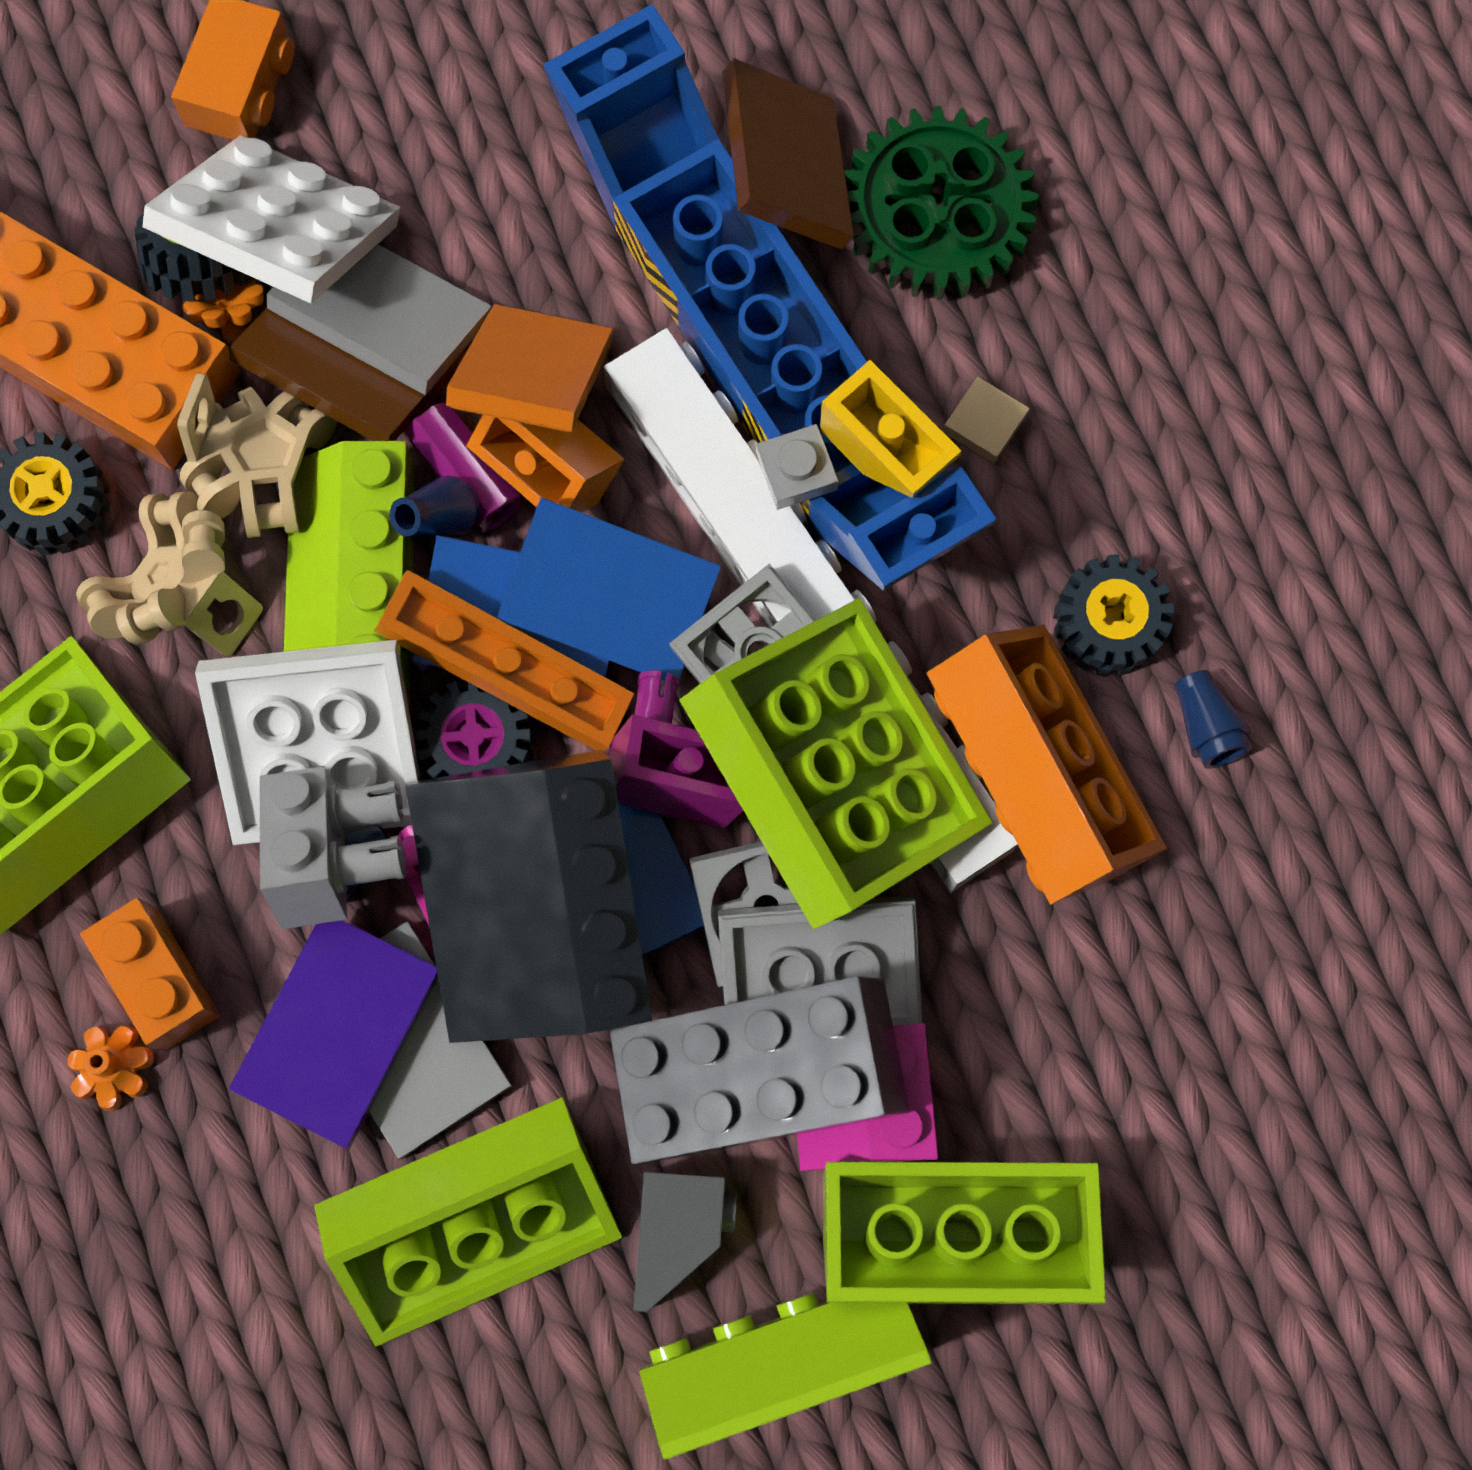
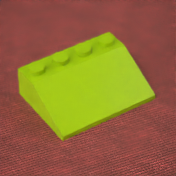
M861 598L838 608L712 674L679 699L813 930L853 911L993 823Z
M72 635L0 692V935L191 780L163 743Z

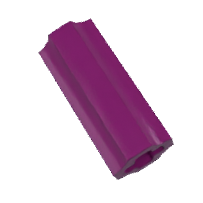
M446 402L433 405L424 414L415 418L405 431L409 437L408 440L438 478L446 475L454 476L469 483L475 489L480 501V514L474 525L480 533L495 529L503 521L512 517L520 508L523 502L517 490L466 447L472 433L450 406H446Z

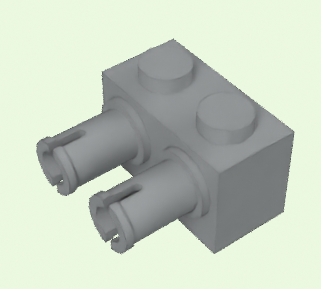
M325 766L260 776V890L281 930L346 920V892L348 885L393 878H406L405 866L402 867V865H406V859L400 836L345 846L346 829L387 822H403V801L397 780L384 784L340 790L337 784L333 785Z

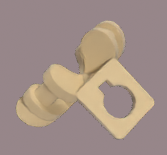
M196 373L178 418L177 426L188 460L180 471V481L188 492L197 493L199 497L197 500L198 510L211 511L222 519L235 510L241 498L244 524L248 538L261 537V529L285 527L286 533L299 532L298 514L293 490L294 480L306 448L319 449L323 447L332 437L337 426V420L317 409H310L307 403L285 391L266 407L252 387L238 392L239 402L222 409L218 403H215L208 376ZM199 406L197 417L199 425L197 427V430L195 431V417ZM227 466L231 473L220 478L222 471ZM278 482L280 502L257 505L254 485Z
M176 492L170 498L164 494L145 496L140 502L139 519L146 532L148 553L138 568L131 575L125 577L94 576L80 584L76 593L77 600L81 608L87 612V621L91 630L96 635L109 639L124 637L135 645H143L158 636L159 627L166 631H175L185 626L225 656H230L260 616L263 606L224 573L225 558L224 551L221 549L225 541L224 522L219 515L211 511L198 510L197 500L199 497L195 493ZM214 599L221 603L226 600H234L238 607V616L234 625L224 632H216L213 629V614L206 610Z

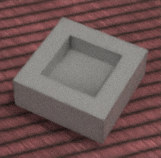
M817 424L756 444V454L777 510L838 490V479Z

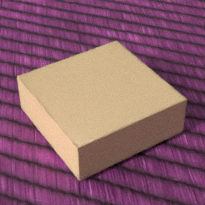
M977 376L946 422L943 433L995 464L1027 416L1029 407Z

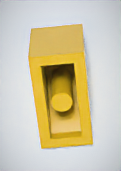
M871 360L865 363L822 401L820 431L863 475L911 498L916 496L961 456L962 451Z

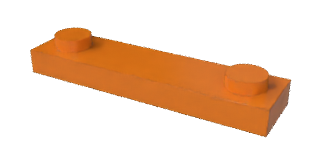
M409 570L401 578L374 629V632L389 640H397L398 645L595 751L602 750L604 752L609 748L634 695L633 692Z

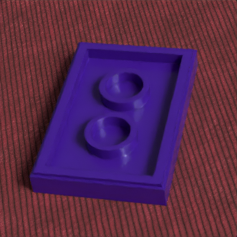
M343 920L316 924L228 1089L345 1149H350L438 980L436 966Z

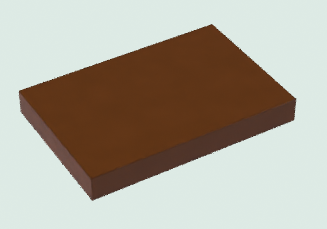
M733 58L722 74L738 211L842 249L854 235L834 99Z
M267 308L230 346V361L372 441H396L453 375L456 366L455 360L430 391L424 395Z

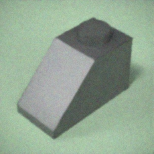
M644 1172L633 1311L647 1312L720 1247L721 1233L734 1234L737 1193L724 1192L725 1178Z

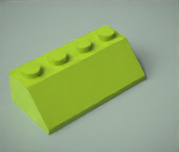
M342 441L302 458L293 483L299 532L288 533L284 652L389 641V639L374 632V629L407 570L413 572L414 535L403 536L393 528L390 521V508L393 502L415 492L416 465L406 441ZM398 645L407 703L410 705L411 651Z
M563 1097L314 1205L325 1261L375 1347L622 1238L586 1147Z
M826 1162L823 1172V1246L827 1303H1106L1098 1163Z
M811 1292L776 1305L780 1317L754 1326L751 1315H747L714 1327L713 1331L716 1340L691 1349L688 1339L685 1337L649 1350L652 1363L641 1366L639 1373L663 1459L674 1457L931 1364L928 1351L908 1303H827V1300L818 1303L815 1293Z

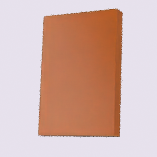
M494 304L447 386L446 406L559 431L572 432L610 349L613 328Z

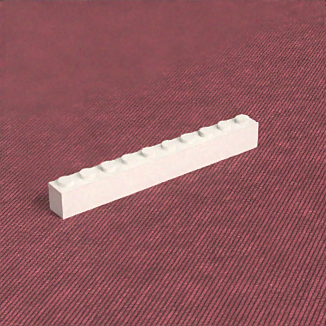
M665 328L604 366L607 390L740 585H743L770 563L816 620L861 598L873 621H877L873 609L861 592L855 590L849 593L838 577L837 573L841 571V566L830 546L823 539L815 543L802 523L807 521V518L800 503L779 510L776 509L756 454L757 442L753 439L747 443L744 441L734 426L738 422V418L731 403L720 390L713 394L700 377V375L704 374L702 363L693 348L686 341L678 345L669 330ZM761 601L752 602L769 628L791 612L788 608L779 604ZM890 641L887 644L908 678V675L912 673V668L898 645ZM908 678L993 822L930 862L948 891L952 893L1011 854L1018 847L1014 836L1008 833L999 822L995 811V801L992 800L979 781L982 777L977 775L967 762L965 745L957 748L943 729V727L948 725V721L937 706L934 697L929 693L921 696Z

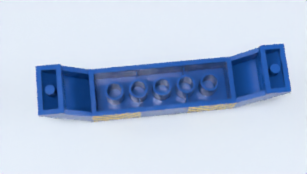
M654 5L647 6L544 63L545 74L616 232L718 389L731 403L737 418L750 438L760 443L817 424L820 431L822 401L867 361L777 226L738 211L733 160L717 137L685 61L684 50ZM820 431L838 479V490L800 502L807 518L805 523L883 591L995 524L996 517L961 465L955 468L950 464L916 496L911 498L863 475Z

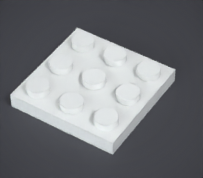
M240 135L147 203L144 208L142 227L311 304L397 227L400 206L380 198L375 191L369 188L353 186L326 174L316 164L300 162L277 152L262 140L246 138Z
M397 640L202 660L198 662L195 675L233 845L260 842V776L320 766L326 767L333 785L337 784L340 790L384 784L397 780L403 801V822H387L380 825L383 829L412 824L405 783L421 781ZM366 826L346 829V833L354 832Z

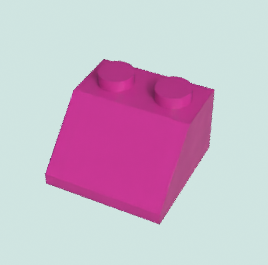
M925 1023L893 1026L910 1113L798 1134L800 1171L823 1170L826 1162H925L938 1159Z

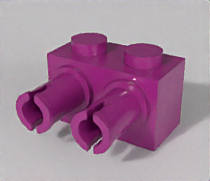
M649 670L640 673L637 683L639 687L635 715L632 714L610 744L609 757L612 761L618 804L724 829L743 809L696 728L691 729L672 724L679 679L673 674L667 673L664 685H659L662 671Z

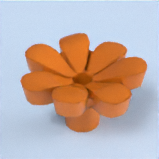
M248 276V280L243 286L234 283L235 291L228 295H225L219 289L215 291L216 299L205 301L204 293L195 294L194 302L186 301L182 308L192 323L203 320L208 328H220L224 340L235 341L246 330L245 324L252 320L251 309L263 303V287L256 285L255 278Z
M102 1026L89 1028L84 1033L86 1050L71 1051L67 1060V1065L73 1071L80 1072V1075L73 1080L70 1086L78 1099L87 1100L96 1093V1099L101 1109L115 1111L121 1106V1092L124 1091L132 1098H139L146 1092L149 1084L144 1077L137 1074V1071L150 1067L153 1064L154 1056L149 1047L133 1048L138 1039V1032L135 1028L120 1026L113 1032L111 1037H109L108 1032Z

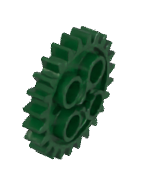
M935 106L931 121L926 122L923 121L915 108L910 109L908 126L904 128L893 117L888 118L885 130L886 138L874 131H870L866 142L868 151L855 149L851 164L855 170H845L853 235H858L854 240L853 254L860 256L872 252L868 272L872 275L885 267L890 269L888 287L892 289L904 277L911 280V294L913 297L919 295L924 284H932L937 300H942L947 284L953 283L962 297H966L970 288L971 278L973 277L980 285L987 289L991 286L994 276L993 268L1007 275L1013 262L1011 254L1023 255L1028 242L1024 235L1032 234L1036 222V217L1030 213L1035 211L1039 197L1037 193L1027 191L1032 186L1035 176L1034 170H1018L1023 162L1024 150L1018 149L1006 153L1004 150L1009 133L1003 131L993 138L987 136L989 119L986 117L982 118L973 128L967 126L966 109L961 108L953 122L945 121L941 106ZM901 169H910L917 172L921 177L917 180L909 181L898 177L895 172ZM961 169L973 170L981 178L972 181L965 180L959 177L956 171ZM935 199L942 200V206H936ZM889 200L894 204L893 206H889L885 203V201ZM983 200H990L992 202V205H989ZM904 224L914 225L923 234L917 237H906L900 234L896 227ZM964 224L974 225L983 234L978 237H968L961 234L956 227Z

